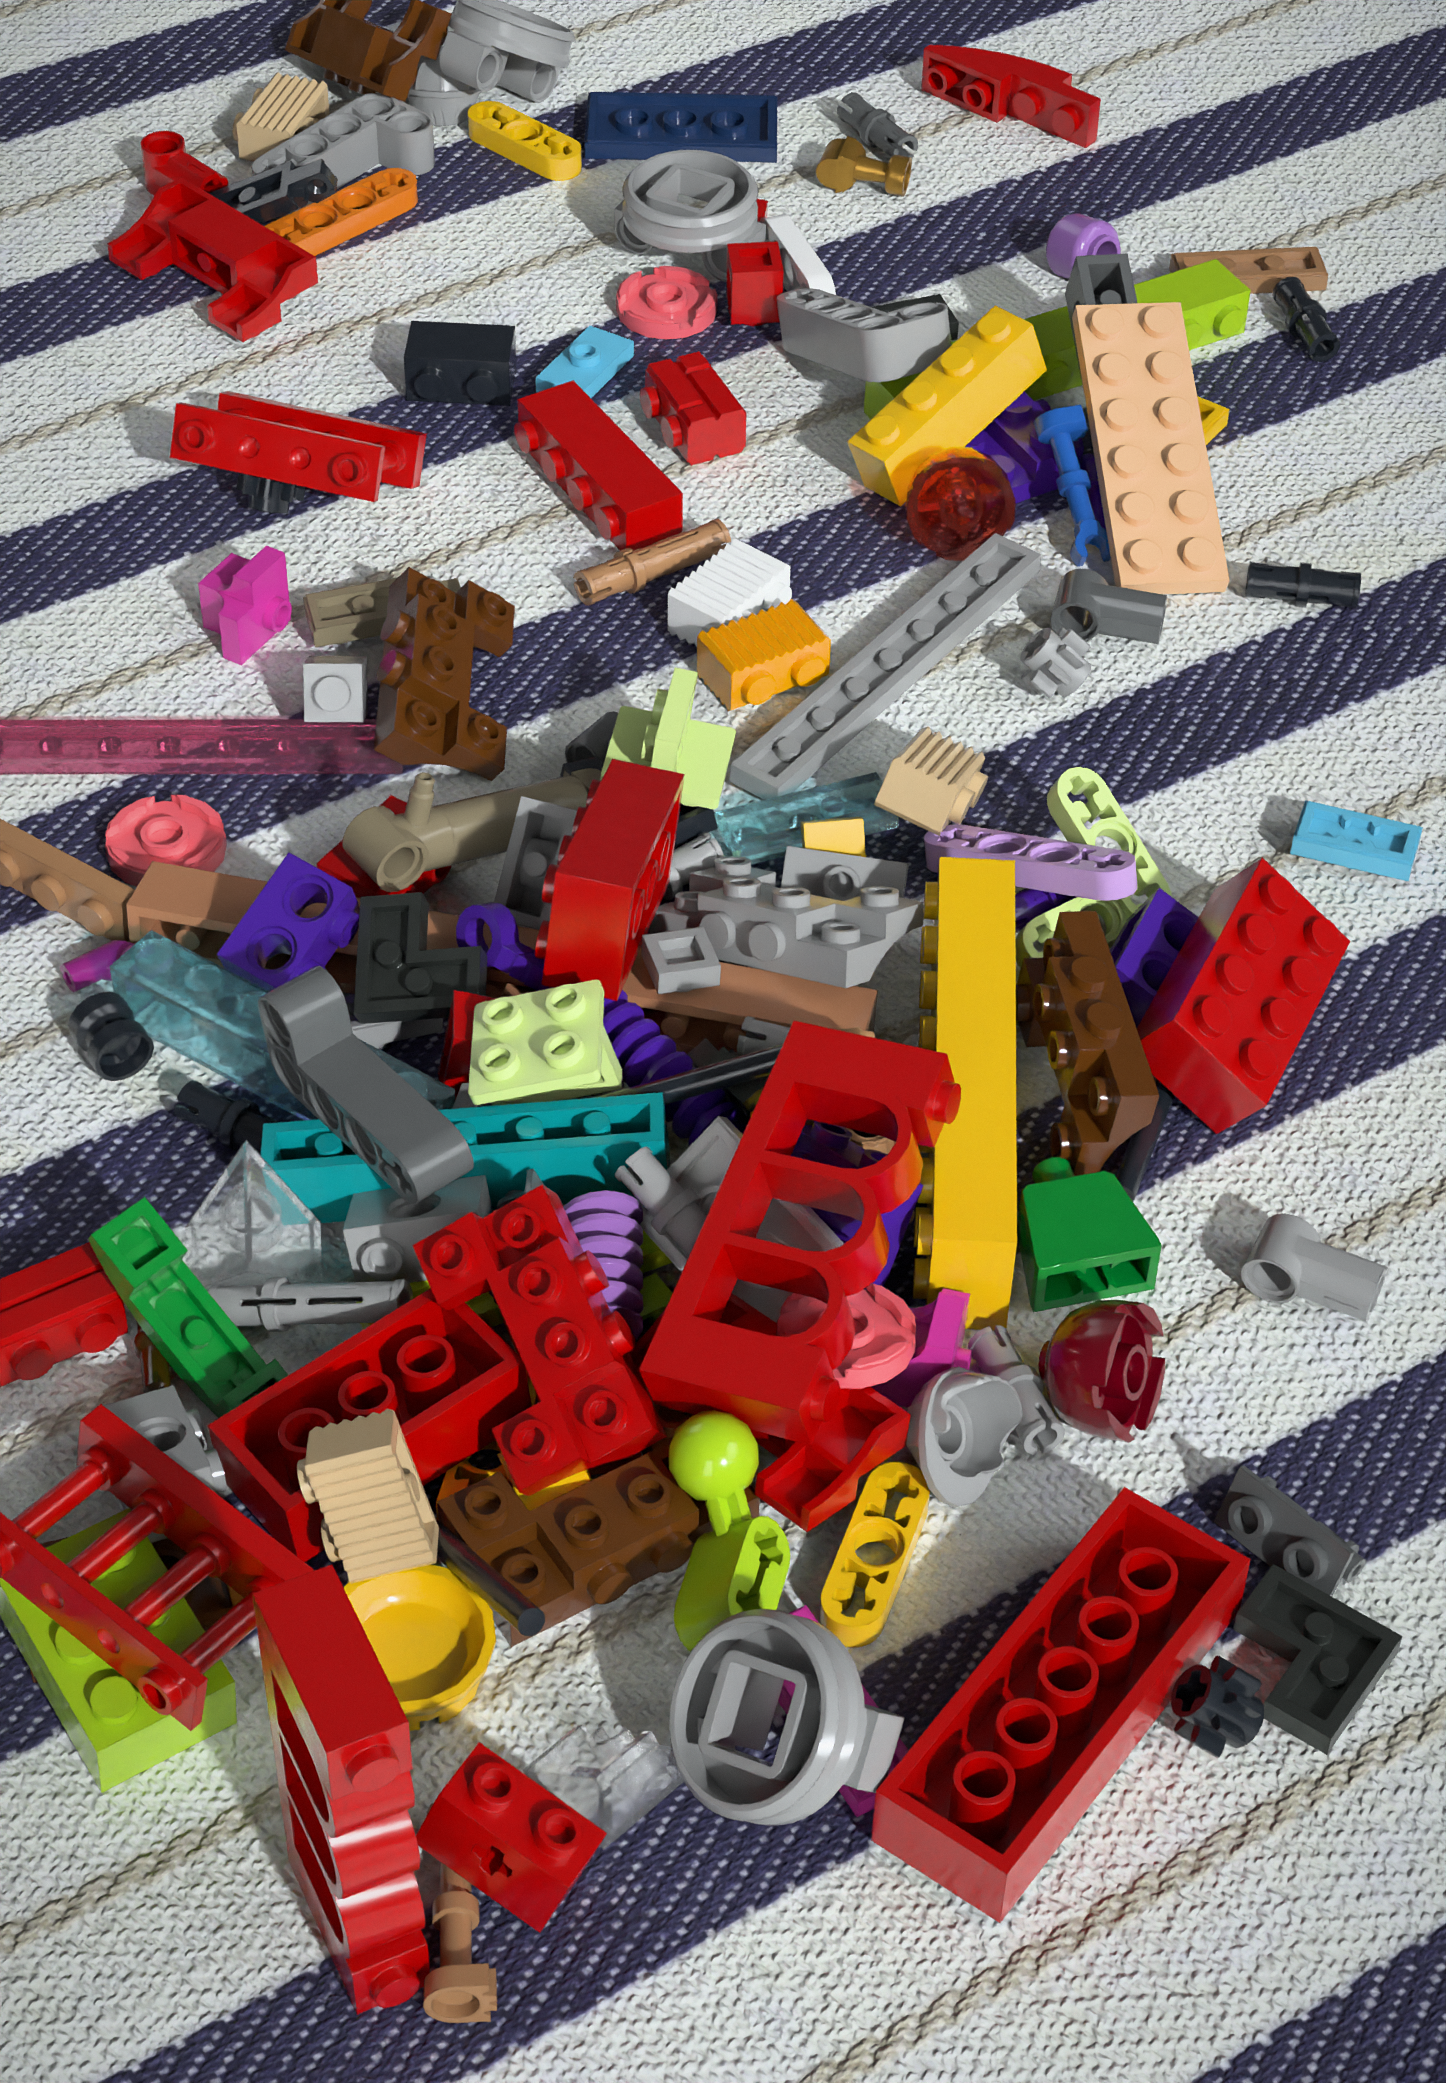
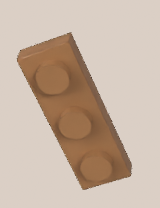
M0 819V885L10 886L35 899L45 909L63 914L83 925L90 933L96 936H104L111 941L129 942L126 904L135 889Z

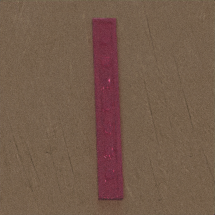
M304 719L0 720V774L403 773V765L374 750L377 719H365L364 722H304Z

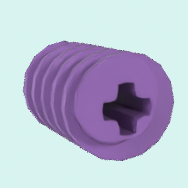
M606 1190L589 1192L578 1196L564 1206V1210L583 1252L586 1250L591 1251L606 1274L609 1287L602 1290V1293L611 1313L617 1311L621 1314L636 1340L643 1331V1318L640 1316L643 1310V1295L640 1293L643 1288V1272L640 1270L643 1265V1250L640 1248L643 1243V1228L640 1226L643 1221V1208L636 1198L622 1192Z

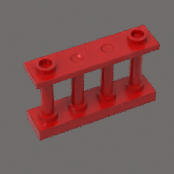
M225 391L219 393L217 410L182 402L176 403L170 458L376 502L378 501L380 482L410 489L420 486L427 433Z
M100 1404L80 1420L76 1466L78 1467L12 1520L0 1512V1578L5 1580L137 1687L144 1701L154 1711L161 1715L170 1714L188 1730L192 1731L202 1722L208 1678L203 1674L257 1627L252 1593L312 1572L314 1569L109 1409ZM97 1489L109 1491L132 1509V1511L67 1564H64L36 1541L39 1536ZM152 1532L164 1534L188 1553L123 1609L119 1608L91 1585L92 1582ZM207 1576L212 1578L218 1577L240 1594L243 1599L179 1655L147 1630L151 1624Z

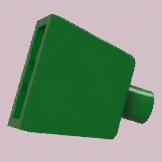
M1061 1157L1049 1158L1039 1163L1032 1172L1035 1184L1027 1185L1021 1190L1017 1221V1236L1032 1311H1044L1155 1289L1162 1245L1115 1175L1106 1171L1075 1176L1069 1162Z

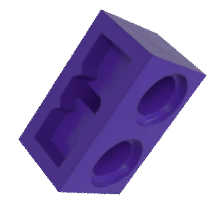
M288 852L217 953L229 978L262 996L314 966H321L325 969V965L338 947H346L359 929L360 906L352 887ZM311 904H327L324 911L316 917H300L302 911ZM283 953L291 955L289 961L283 967L275 970L264 969L267 961L273 956Z
M1160 888L1126 920L1110 949L1136 1028L1199 918Z

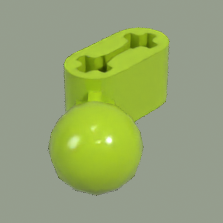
M716 1410L701 1411L676 1428L669 1446L670 1472L683 1491L696 1500L705 1501L713 1531L698 1537L675 1603V1629L680 1641L690 1652L710 1629L732 1615L754 1609L777 1610L791 1556L788 1540L779 1524L768 1516L752 1518L744 1489L752 1483L759 1465L758 1443L748 1425L731 1413Z

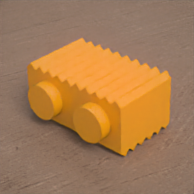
M790 599L787 604L781 602L777 608L771 605L767 611L761 609L757 615L751 613L748 618L741 616L737 622L731 620L728 625L722 623L717 629L712 626L708 632L702 630L697 636L698 677L703 679L705 685L708 684L710 692L714 691L716 698H720L721 704H725L727 711L750 703L759 705L769 700L772 695L799 685L803 687L814 685L822 677L829 675L831 639L795 600Z

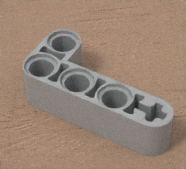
M381 93L365 94L258 157L253 162L252 174L254 176L289 161H292L295 166H304L323 159L338 179L337 189L377 164L387 168L407 169L415 175H423L432 170L435 164L433 120L426 112L398 99ZM308 201V204H306L305 206L312 204L314 202ZM298 207V209L291 211L290 213H293L301 208Z
M815 288L795 289L777 296L782 344L785 351L863 381L885 382L923 372L952 345L948 307L942 303H921L886 313Z

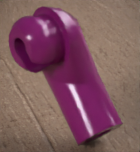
M112 940L60 965L62 977L72 992H76L100 980L128 985L141 984L153 976L156 968L155 956L149 947L144 944H133L120 940Z

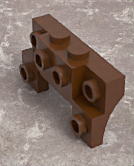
M320 0L308 14L293 22L285 51L325 68L324 78L348 86V89L363 95L378 92L406 102L409 90L416 80L417 66L421 55L437 60L440 48L447 36L448 24L452 13L419 0H411L402 22L393 32L364 19L371 7L372 0Z
M410 567L389 586L387 616L380 635L384 641L383 658L377 671L380 689L374 741L375 751L403 766L415 764L446 765L475 773L489 781H493L505 769L507 727L495 721L492 717L469 707L473 646L486 650L499 658L512 646L515 612L513 604L505 601L497 593L489 592L470 580L455 593L439 581L430 579Z
M1059 912L1053 938H1047L1044 943L1043 958H1023L1016 984V1022L1019 1024L1026 1047H1047L1051 1068L1054 1069L1065 1104L1060 1122L1053 1123L1051 1127V1153L1053 1158L1061 1157L1066 1159L1074 1175L1079 1176L1099 1172L1104 1162L1120 1144L1137 1131L1151 1124L1159 1093L1097 912Z
M650 1398L667 1437L642 1450L643 1456L531 1511L527 1509L501 1471L437 1501L438 1519L543 1611L545 1623L543 1628L537 1633L539 1634L596 1604L603 1605L617 1600L629 1587L659 1572L668 1573L678 1569L689 1560L698 1537L713 1531L705 1501L696 1500L683 1491L669 1470V1446L675 1430L690 1417L694 1416V1414L654 1404L652 1398ZM750 1484L744 1491L751 1516L754 1518L759 1516L760 1498L754 1495L755 1490ZM490 1606L493 1611L495 1625L511 1647L533 1637L522 1635Z

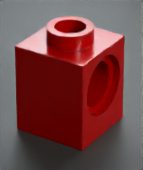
M778 241L727 244L726 299L731 325L760 326L765 323H780L777 296L783 293L784 270Z

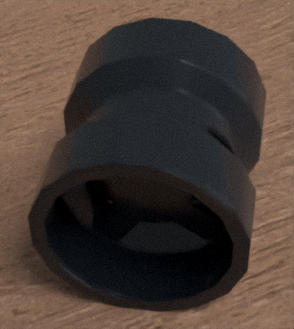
M110 991L94 994L77 1005L70 1015L68 1023L70 1034L78 1046L87 1052L90 1064L103 1079L118 1081L129 1078L143 1069L151 1059L154 1050L153 1040L145 1028L138 1021H135L132 1009L119 994Z

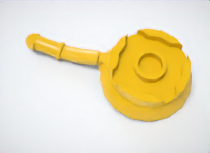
M431 1564L352 1584L348 1582L344 1586V1590L409 1721V1731L420 1730V1721H429L439 1716V1724L457 1716L475 1697L480 1680L487 1670L496 1645L493 1611L488 1603L449 1568Z

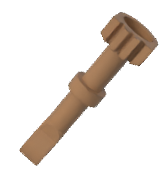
M431 1803L430 1807L428 1808L427 1815L434 1803ZM440 1862V1895L434 1899L432 1904V1923L440 1931V1968L431 1971L425 1977L423 2007L430 2017L442 2022H491V2011H497L496 1968H489V1963L472 1964V1930L479 1924V1901L472 1894V1884Z

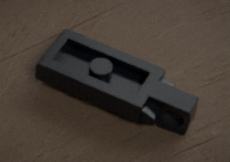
M323 159L304 166H295L292 161H289L210 192V194L256 222L263 223L273 218L284 217L291 211L298 209V207L303 208L308 204V201L319 203L336 193L338 179Z

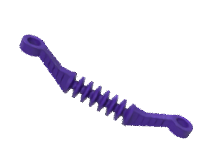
M488 902L475 904L464 909L459 916L456 926L458 947L481 946L488 957L487 967H495L505 973H509V976L520 982H525L524 985L536 991L554 988L542 985L545 960L535 958V950L520 943L515 917L507 907L501 903ZM485 922L488 924L492 934L490 949L483 937ZM623 990L617 1001L604 998L603 1025L621 1066L623 1081L629 1087L696 1069L693 1068L692 1059L685 1052H676V1043L668 1035H660V1027L652 1019H644V1011L636 1003L628 1002V995ZM722 1089L664 1105L666 1122H672V1131L680 1139L689 1138V1147L718 1116L727 1117L742 1135L746 1129L745 1114L735 1102H725L726 1094Z

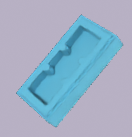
M589 326L536 377V393L574 380L592 398L634 356V341Z
M1305 800L1293 836L1290 854L1344 866L1349 869H1357L1409 881L1423 827Z

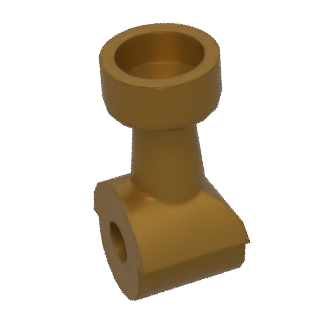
M847 136L846 139L836 138L827 144L817 165L816 175L820 183L828 188L835 189V193L844 192L851 188L856 180L885 183V191L887 193L904 197L909 185L912 158L893 155L889 163L866 157V151L862 144L855 138Z

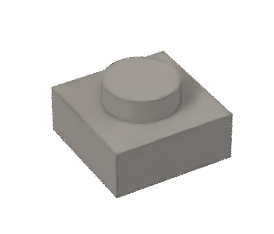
M704 927L642 935L641 955L658 994L688 992L693 989L720 986L721 964Z

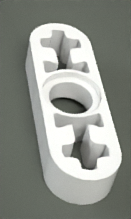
M788 214L762 218L760 223L766 224L765 242L778 241L784 270L783 286L785 289L791 291L815 288L836 295L829 271Z

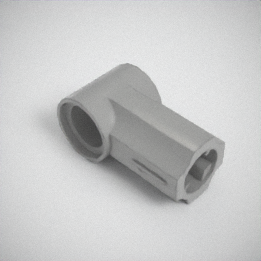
M1284 1213L1275 1214L1265 1222L1241 1269V1279L1247 1289L1265 1301L1287 1303L1296 1296L1366 1322L1376 1306L1388 1267L1322 1243L1319 1234L1311 1224L1298 1216Z

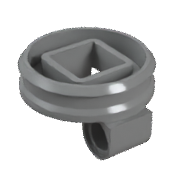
M456 0L448 24L449 27L454 29V32H447L440 55V68L443 74L480 91L488 92L498 84L507 90L540 103L546 100L553 92L561 68H568L570 62L568 54L572 42H576L573 31L498 0Z
M677 150L646 159L636 166L625 179L622 190L624 200L614 209L615 234L625 249L635 254L648 253L653 247L683 253L702 252L703 263L707 271L714 278L726 282L727 244L766 241V224L757 222L758 206L756 200L758 197V186L755 179L735 160L713 152ZM678 194L705 201L708 204L703 209L679 203Z
M754 1609L737 1613L719 1622L692 1649L683 1664L673 1690L669 1730L672 1753L678 1771L687 1788L699 1802L712 1812L725 1818L775 1826L794 1823L815 1813L837 1793L842 1785L876 1793V1790L888 1777L904 1717L864 1704V1693L857 1667L844 1644L826 1627L808 1618L786 1614L781 1611ZM784 1679L794 1682L796 1687L774 1762L770 1763L736 1750L735 1746L764 1751Z

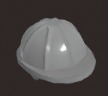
M443 46L440 48L437 60L421 55L417 66L416 80L408 93L410 105L430 115L434 126L456 125L467 121L468 109L476 104L479 94L483 92L443 74L440 68V55Z
M952 1367L935 1375L926 1382L915 1396L912 1404L907 1408L906 1411L911 1416L906 1445L915 1458L918 1467L922 1470L928 1488L940 1502L951 1507L975 1503L987 1488L994 1472L1004 1466V1459L1001 1455L1003 1444L1023 1417L1019 1395L1008 1381L1000 1377L975 1373L961 1367Z

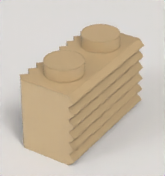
M277 72L264 88H257L250 107L245 113L239 112L234 119L232 133L234 140L238 142L239 158L254 162L258 157L330 115L327 84L323 80L320 83L315 79L309 82L306 77L300 80L296 75L291 78L288 74L282 76Z
M929 726L922 728L892 760L874 805L940 836L949 822L952 821L960 825L969 807L974 808L988 780V776L980 772L985 761L983 751L974 753L972 746L964 749L961 741L953 744L951 736L942 738L940 731L932 733Z
M387 1408L381 1414L372 1412L366 1418L358 1416L353 1421L344 1419L338 1425L329 1423L324 1428L318 1426L313 1428L308 1436L306 1458L299 1460L297 1463L299 1485L303 1497L308 1504L319 1502L320 1511L324 1513V1519L321 1521V1535L326 1554L331 1562L343 1561L344 1571L347 1572L349 1583L352 1584L436 1563L439 1527L395 1412Z

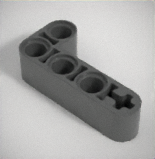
M314 966L259 997L258 1009L269 1057L283 1085L403 1199L410 1204H417L473 1169L474 1161L471 1150L454 1124L353 1034L345 997L334 978L326 969L321 966Z

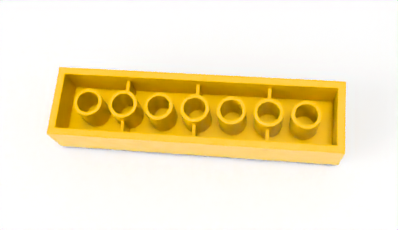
M940 857L938 881L925 882L924 919L934 920V926L925 925L921 929L920 964H931V971L921 970L919 1008L930 1009L931 1016L920 1015L918 1047L948 1055L954 1081L960 1084L961 1101L955 1120L951 1124L944 1123L935 1147L932 1148L918 1144L920 1153H928V1158L922 1157L923 1169L920 1183L923 1184V1188L918 1198V1203H927V1208L916 1207L914 1247H917V1255H926V1259H914L913 1299H925L926 1306L936 1300L943 1288L969 1293L965 1329L981 1330L990 1326L992 1331H994L996 1325L1007 1329L1017 1247L1015 860Z

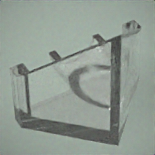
M246 1140L185 1226V1247L188 1250L185 1255V1264L207 1291L214 1284L224 1286L263 1285L268 1278L285 1277L291 1284L322 1283L321 1222Z
M585 1725L575 1726L523 1769L525 1775L607 1833L600 1844L603 1850L684 1782L676 1766L672 1747L659 1744L652 1731H643L634 1739L630 1730L625 1729L616 1736L609 1738L603 1727H598L590 1735Z

